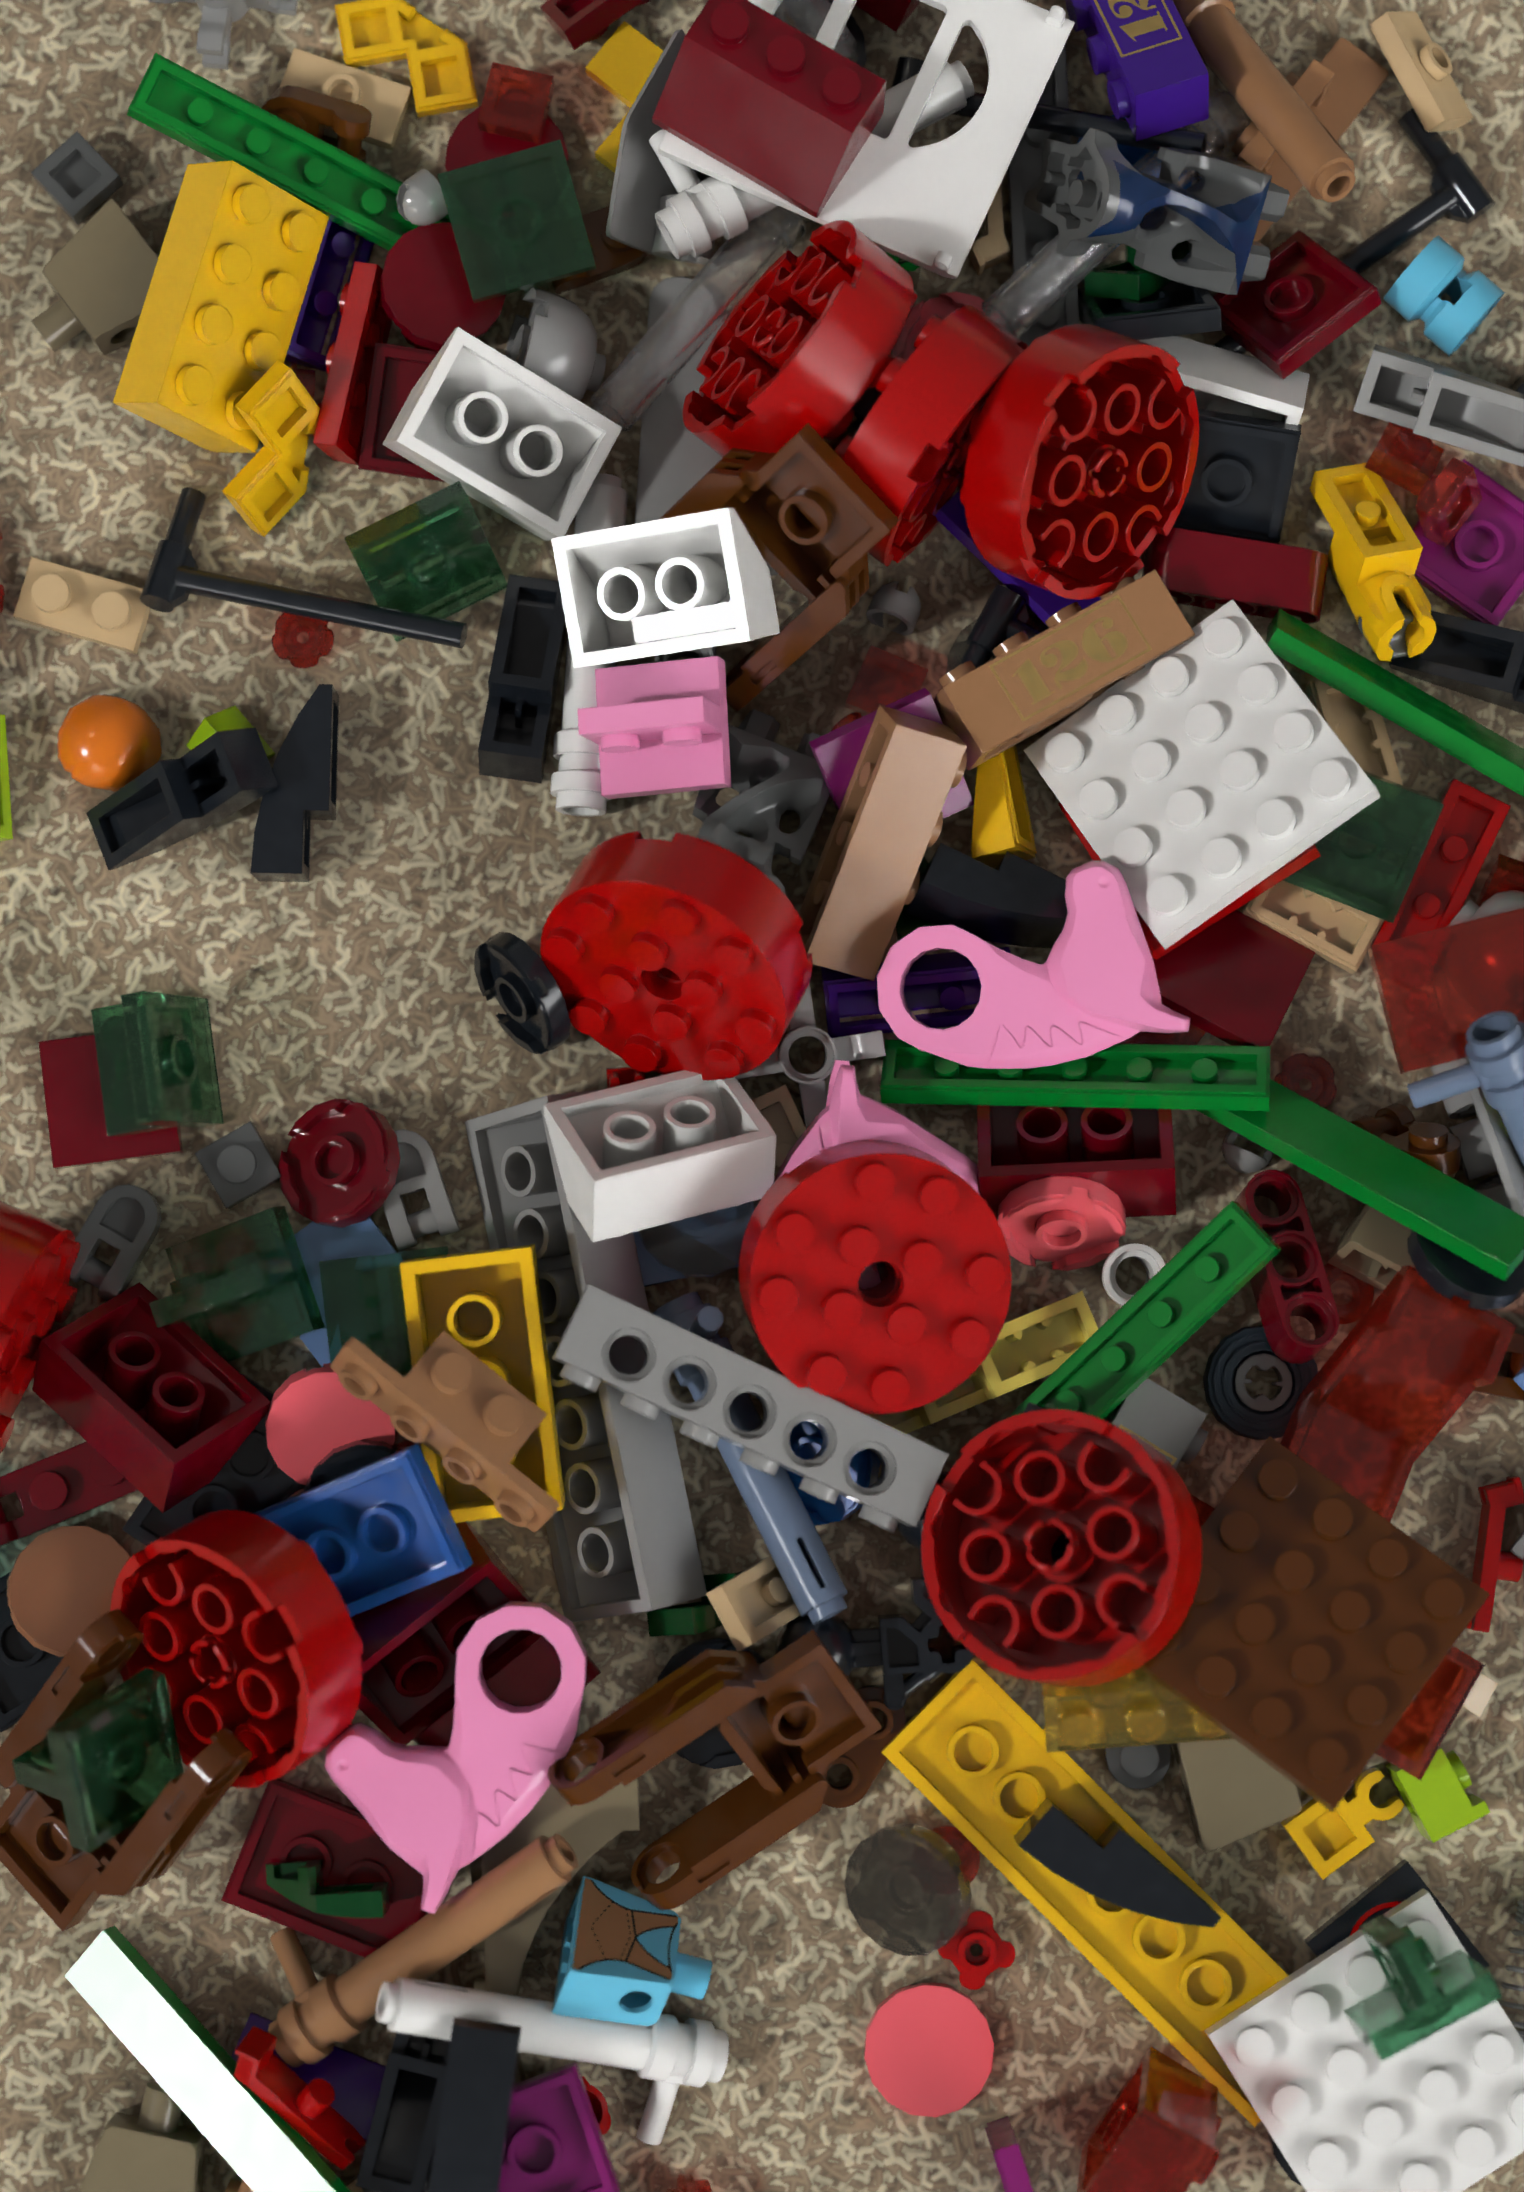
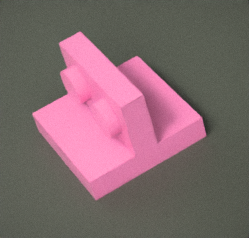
M719 656L595 669L597 707L578 709L579 735L599 745L601 796L608 799L732 787L725 660Z

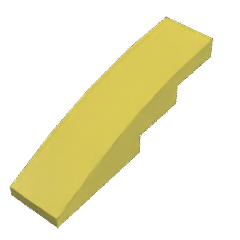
M1083 1291L1004 1323L995 1345L981 1365L962 1384L941 1398L921 1407L903 1412L865 1415L908 1434L1052 1374L1098 1330Z

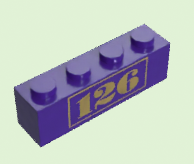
M1066 0L1069 19L1075 22L1073 26L1074 31L1084 30L1087 36V54L1096 75L1104 73L1108 80L1107 94L1113 114L1116 119L1126 118L1136 141L1209 119V73L1173 0Z

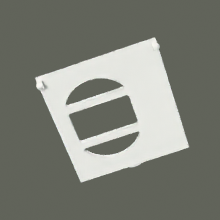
M783 0L748 1L774 15ZM834 0L815 40L834 50L857 0ZM918 0L945 12L944 20L890 135L887 138H881L872 133L870 134L817 218L666 131L660 143L658 154L722 182L729 183L736 188L822 225L837 220L849 221L883 251L943 277L957 279L1075 22L1065 18L1066 11L1060 6L1053 5L1050 11L1025 0ZM964 26H970L978 36L987 58L989 77L984 99L972 119L955 134L934 144L910 147V139L958 36Z

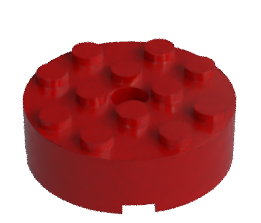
M833 221L812 231L809 240L814 245H809L799 257L788 249L778 258L736 305L704 353L696 370L705 376L703 384L700 385L699 394L693 390L686 395L683 406V422L691 433L721 457H724L733 447L776 454L807 423L822 438L825 437L828 441L835 440L846 430L854 416L852 407L868 387L872 389L877 386L884 370L895 358L891 351L901 334L909 312L917 300L913 279L910 273L849 221Z
M972 305L960 307L945 319L935 314L927 321L914 342L913 347L916 350L907 361L897 356L884 370L876 386V389L882 394L868 413L854 438L850 435L846 436L834 450L899 518L898 523L868 551L869 555L887 567L892 560L896 563L904 560L928 537L939 523L935 517L939 509L950 500L957 487L961 490L964 482L968 449L971 442L970 425L972 419L984 407L987 398L1005 370L1029 346Z
M1073 324L1063 326L1044 336L1037 337L1016 357L994 386L984 407L972 419L970 425L971 442L965 464L964 482L960 491V500L965 508L971 537L986 561L1008 575L1058 596L1074 600L1092 599L1105 595L1117 589L1119 583L1124 578L1135 576L1145 566L1139 557L1148 548L1157 533L1168 536L1179 516L1191 485L1199 446L1197 399L1194 389L1183 384L1177 370L1180 363L1174 356L1161 348L1099 326Z
M640 831L630 832L610 838L593 848L578 865L550 912L543 927L540 946L541 959L556 980L565 999L570 1022L574 1028L581 1033L589 1035L603 1047L622 1057L628 1066L637 1071H654L665 1075L687 1070L702 1074L703 1080L736 1077L758 1067L771 1056L781 1041L808 988L813 965L812 953H806L799 933L803 922L790 900L780 888L763 872L737 854L707 840L681 833H676L672 841L643 839Z
M878 1140L853 1141L819 1151L820 1154L803 1162L788 1174L785 1172L764 1194L750 1218L742 1240L739 1257L740 1294L748 1321L759 1342L776 1367L798 1388L808 1387L820 1395H825L863 1414L897 1413L931 1403L951 1392L975 1372L995 1345L1008 1313L1012 1284L1011 1261L1003 1231L994 1213L977 1191L946 1164L930 1154L904 1144ZM875 1262H886L888 1276H885L878 1285L866 1289L858 1286L860 1275L867 1266Z
M0 1201V1453L5 1448L13 1431L15 1419L11 1417L18 1407L31 1379L35 1377L41 1340L49 1336L55 1321L62 1324L66 1320L74 1305L78 1289L69 1285L71 1270L80 1250V1242L75 1241V1236L71 1230Z
M1064 1409L1036 1410L1014 1415L983 1430L960 1450L963 1453L962 1456L951 1468L942 1485L936 1484L925 1513L921 1543L922 1568L931 1602L942 1623L956 1641L961 1642L975 1656L987 1663V1666L999 1672L1021 1679L1060 1687L1093 1686L1118 1679L1140 1668L1167 1645L1186 1618L1197 1591L1202 1567V1537L1198 1514L1184 1481L1171 1463L1158 1450L1140 1437L1098 1417ZM1062 1533H1065L1066 1537L1070 1539V1544L1067 1545L1064 1556L1054 1564L1052 1559L1053 1544Z
M218 1510L204 1514L155 1540L141 1551L133 1554L121 1569L112 1593L110 1611L120 1609L141 1631L143 1639L120 1674L124 1684L134 1679L141 1696L152 1712L143 1720L159 1741L186 1766H189L206 1747L213 1743L210 1739L212 1734L223 1728H229L252 1753L249 1763L231 1787L256 1788L267 1781L280 1778L326 1749L331 1742L349 1728L355 1717L362 1690L361 1656L363 1653V1642L359 1633L354 1628L348 1609L338 1589L318 1562L315 1551L308 1543L303 1540H297L275 1523L253 1513L238 1510Z

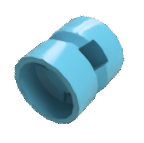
M1438 235L1409 264L1388 290L1383 300L1408 322L1421 319L1425 323L1423 335L1450 357L1469 337V334L1487 317L1505 292L1481 271L1465 272L1463 270L1464 257ZM1446 293L1450 296L1454 305L1440 298Z

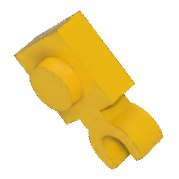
M1370 1768L1363 1771L1353 1784L1352 1794L1345 1799L1343 1797L1333 1812L1313 1798L1302 1806L1301 1812L1280 1822L1321 1879H1325L1375 1842L1364 1825L1372 1819L1379 1821L1392 1819L1403 1809L1405 1804L1396 1795L1381 1805H1373L1369 1798L1371 1787L1385 1777L1379 1769Z

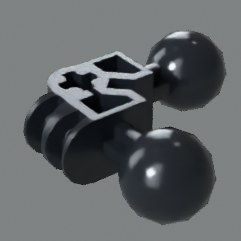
M941 1471L936 1484L942 1485L949 1472ZM931 1495L916 1527L906 1526L901 1523L897 1525L899 1532L906 1541L919 1549L921 1576L910 1577L912 1601L923 1610L917 1619L911 1624L901 1614L878 1615V1627L850 1629L845 1621L836 1615L815 1625L812 1624L808 1614L805 1616L800 1615L783 1626L776 1639L775 1655L811 1630H814L848 1678L854 1668L882 1666L884 1704L890 1710L895 1711L904 1707L906 1699L928 1681L932 1684L944 1673L950 1674L961 1671L970 1664L974 1654L963 1644L954 1646L951 1652L952 1657L948 1659H942L937 1648L928 1647V1639L938 1637L940 1632L939 1626H942V1621L931 1602L922 1568V1529ZM912 1673L905 1680H903V1674Z

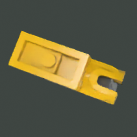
M1372 462L1315 471L1310 492L1334 531L1328 552V567L1346 597L1360 632L1365 636L1379 661L1391 662L1393 658L1407 655L1411 658L1423 653L1433 642L1437 630L1431 615L1432 607L1430 601L1414 576L1423 546Z

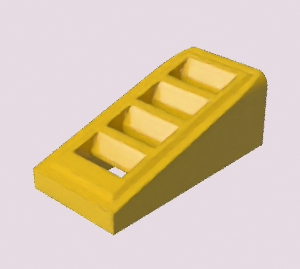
M1016 745L977 766L971 853L972 858L992 868L998 867L1007 851L1024 860L1036 858L1035 854L1037 853Z

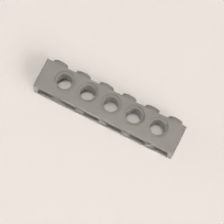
M590 1284L585 1287L552 1357L553 1360L564 1364L559 1375L564 1379L593 1392H596L600 1382L624 1393L619 1403L620 1405L652 1420H656L660 1410L684 1421L679 1431L683 1435L714 1449L720 1438L744 1449L739 1461L774 1477L779 1467L785 1468L803 1477L799 1486L800 1490L835 1505L839 1494L863 1505L858 1517L892 1533L895 1532L898 1523L912 1527L917 1526L949 1455L836 1400L820 1395L808 1387L798 1388L785 1376ZM618 1338H633L644 1349V1364L634 1375L621 1374L610 1363L609 1350L613 1342ZM680 1365H689L696 1368L704 1379L703 1393L693 1403L680 1402L670 1391V1376ZM741 1393L752 1394L761 1402L763 1407L761 1423L757 1428L749 1432L738 1429L730 1419V1405L733 1399ZM802 1421H808L816 1425L822 1435L820 1451L816 1456L808 1460L801 1459L795 1455L789 1442L792 1429ZM862 1449H868L875 1453L881 1463L879 1479L873 1485L866 1488L857 1485L851 1478L849 1471L852 1457Z

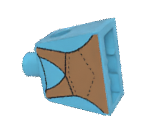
M583 1876L565 1921L552 2013L561 2016L651 2026L658 2022L670 1992L698 2000L704 1998L711 1976L712 1961L678 1952L681 1919L676 1912L660 1910L643 1898L594 1878Z

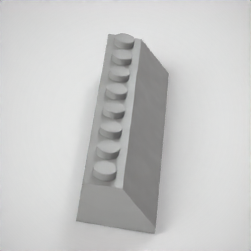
M599 1090L547 1095L464 1121L490 1249L535 1244L566 1500L563 1510H557L545 1524L563 1614L572 1622L652 1611L707 1596L671 1415L661 1410L656 1420L640 1415L620 1405L619 1403L624 1393L600 1382L596 1392H593L559 1376L564 1364L552 1359L581 1295L588 1284L650 1313L633 1232L619 1237L592 1242L568 1204L544 1116V1104ZM621 1337L616 1339L611 1345L609 1360L612 1367L619 1373L634 1375L644 1364L645 1352L637 1340L630 1337Z

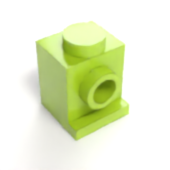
M1430 1733L1417 1735L1395 1748L1399 1759L1385 1765L1420 1834L1432 1843L1491 1813L1483 1799L1473 1794L1467 1796L1464 1789L1471 1786L1472 1781L1458 1755L1453 1750L1445 1754L1441 1747L1435 1745Z

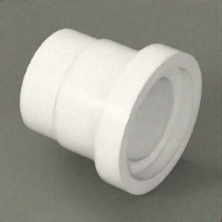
M1136 1243L1122 1245L1113 1250L1104 1262L1102 1268L1104 1289L1113 1301L1122 1306L1136 1294L1125 1293L1116 1282V1269L1124 1259L1134 1257L1144 1265L1146 1270L1145 1284L1166 1265L1161 1255L1147 1245Z

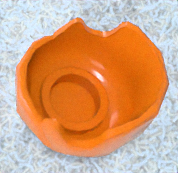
M94 695L71 707L57 734L58 758L64 770L71 773L74 780L90 788L116 792L155 765L162 754L160 730L146 711L131 701L112 695Z

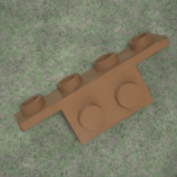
M1340 38L1321 62L1314 59L1301 77L1291 71L1286 76V79L1338 142L1384 84L1389 73L1385 67L1350 41ZM1251 121L1231 151L1238 156L1237 160L1272 175V183L1288 190L1290 194L1288 206L1303 185ZM1259 219L1253 241L1260 242L1275 222Z
M445 1331L440 1334L405 1378L354 1337L347 1341L331 1363V1369L338 1374L340 1383L350 1394L360 1400H370L390 1416L393 1427L403 1437L415 1443L422 1442L442 1458L443 1466L450 1475L464 1484H474L494 1501L496 1510L508 1522L519 1527H527L530 1531L536 1533L560 1507L555 1499L509 1463L547 1414Z

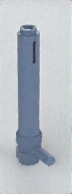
M1492 1012L1474 1021L1466 1032L1468 1042L1465 1051L1469 1060L1468 1064L1407 1084L1411 1101L1415 1109L1480 1087L1487 1103L1493 1109L1498 1110L1524 1169V1023L1518 1021L1517 1017L1511 1012Z
M698 1292L682 1295L653 1312L654 1315L735 1353L727 1337L720 1338L718 1330L723 1324L722 1312L710 1303L703 1304ZM689 1365L678 1366L673 1373L681 1387H688L694 1401L698 1400L704 1390V1379L701 1373ZM741 1393L733 1399L729 1409L732 1423L738 1429L746 1432L757 1428L762 1420L749 1394ZM720 1438L717 1447L800 1615L805 1616L808 1614L812 1624L815 1625L847 1609L848 1606L843 1596L848 1592L787 1470L779 1467L775 1477L739 1461L744 1449Z

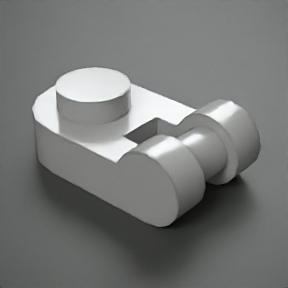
M405 1129L394 1130L398 1139L400 1164L396 1183L383 1204L393 1239L399 1251L418 1245L417 1238L438 1231L442 1237L460 1231L435 1152L430 1143L422 1136ZM425 1190L430 1207L408 1214L402 1197Z

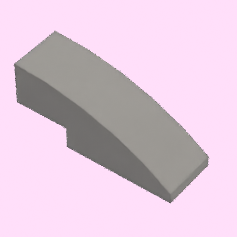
M1375 344L1353 409L1354 412L1413 429L1414 434L1524 467V394L1461 371Z

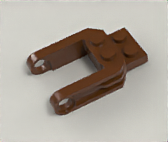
M808 423L776 454L733 447L659 519L734 507L764 560L794 591L803 594L808 599L779 625L780 634L767 636L726 675L727 703L736 712L748 704L848 615L850 609L857 604L860 597L869 589L868 551L887 535L899 521V518Z
M115 1609L102 1615L81 1633L0 1747V1784L3 1788L10 1790V1795L0 1808V1861L62 1932L79 1924L100 1895L125 1896L131 1893L135 1887L146 1885L151 1878L157 1879L165 1875L252 1757L251 1751L229 1728H223L215 1732L210 1737L213 1743L206 1747L192 1761L183 1774L168 1782L144 1814L89 1751L75 1743V1734L142 1642L143 1634L120 1609Z
M811 1630L761 1665L751 1652L706 1649L574 1738L566 1757L558 1759L549 1767V1780L571 1807L583 1805L598 1799L620 1783L624 1786L628 1785L715 1725L718 1726L722 1735L753 1775L655 1840L638 1855L631 1870L632 1882L645 1899L659 1910H670L682 1905L820 1812L828 1787V1783L824 1778L828 1764L882 1729L872 1709L814 1630ZM597 1762L595 1767L586 1776L574 1782L581 1771ZM679 1863L676 1872L669 1879L656 1883L657 1878L665 1868Z

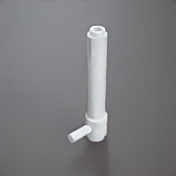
M956 60L951 64L946 62L913 134L966 107V99L975 94L972 79L961 61ZM918 74L885 91L883 115L872 131V134L881 138H887L890 135ZM662 129L656 132L649 139L650 145L678 194L665 200L666 208L655 213L658 228L668 248L677 259L689 253L693 257H697L712 249V241L721 236L729 240L748 230L749 221L778 207L776 204L711 176L700 181L694 169L658 154V148L666 130Z
M605 473L597 474L576 513L574 535L626 525L628 493L622 488V479L620 477ZM568 634L561 731L554 734L553 757L559 760L558 772H554L551 775L550 794L556 797L555 810L560 813L574 816H601L606 814L607 801L612 799L601 796L599 745L579 735L578 709L597 707L595 669L616 667V662L574 668Z
M398 1977L394 1983L384 1981L377 1997L376 2020L379 2023H386L388 2030L392 2032L450 2041L455 2017L520 2026L519 2052L636 2070L638 2077L653 2080L637 2131V2138L650 2145H659L662 2142L679 2085L701 2088L706 2082L718 2083L724 2075L728 2061L729 2040L726 2031L715 2029L713 2023L706 2020L689 2018L683 2024L678 2023L676 2016L661 2013L657 2023L651 2026L561 2016L552 2013L553 2002L404 1977Z

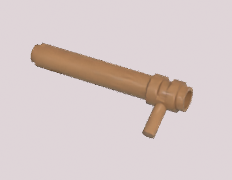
M1173 0L1201 58L1310 195L1315 199L1326 202H1336L1344 198L1355 185L1356 177L1353 160L1236 18L1233 2L1231 0Z
M555 1834L550 1838L541 1835L440 1905L435 1914H427L342 1974L330 1973L319 1982L295 1930L287 1927L273 1934L270 1938L271 1944L296 1998L278 2010L277 2019L269 2024V2033L277 2037L275 2050L288 2065L295 2068L300 2067L304 2063L316 2064L333 2051L336 2041L338 2043H346L367 2028V2020L376 2014L377 1997L384 1981L394 1983L398 1977L425 1981L572 1879L571 1871L578 1867L577 1857L569 1843L559 1834Z

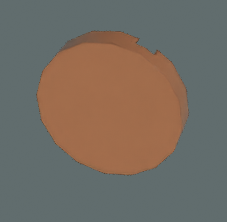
M60 1526L38 1535L17 1556L7 1579L8 1606L16 1629L35 1648L58 1657H64L76 1639L88 1626L102 1615L110 1612L115 1582L121 1569L130 1559L129 1553L111 1535L88 1526Z

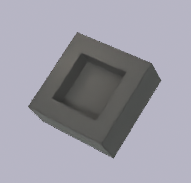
M78 131L31 172L35 181L77 225L123 185L119 174Z
M251 1121L195 1153L226 1209L234 1207L274 1184L281 1177L276 1162Z

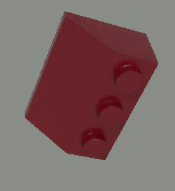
M708 0L684 37L652 116V123L817 218L881 119L884 111L886 80L748 0Z
M977 1105L980 1196L990 1207L996 1219L998 1206L1010 1191L1029 1181L1051 1176L1082 1177L1102 1183L1118 1194L1125 1208L1126 1217L1176 1215L1175 1158L1171 1109Z
M140 1282L42 1339L32 1391L162 1513L210 1483L266 1415L271 1405L269 1399Z
M468 1522L455 1524L472 1558L473 1564L464 1571L351 1616L354 1628L359 1633L363 1642V1653L361 1656L362 1690L358 1709L395 1743L407 1745L455 1706L457 1649L481 1615L509 1601L533 1602L487 1542ZM510 1630L496 1636L488 1644L483 1655V1676L485 1681L541 1638L542 1635L530 1630Z

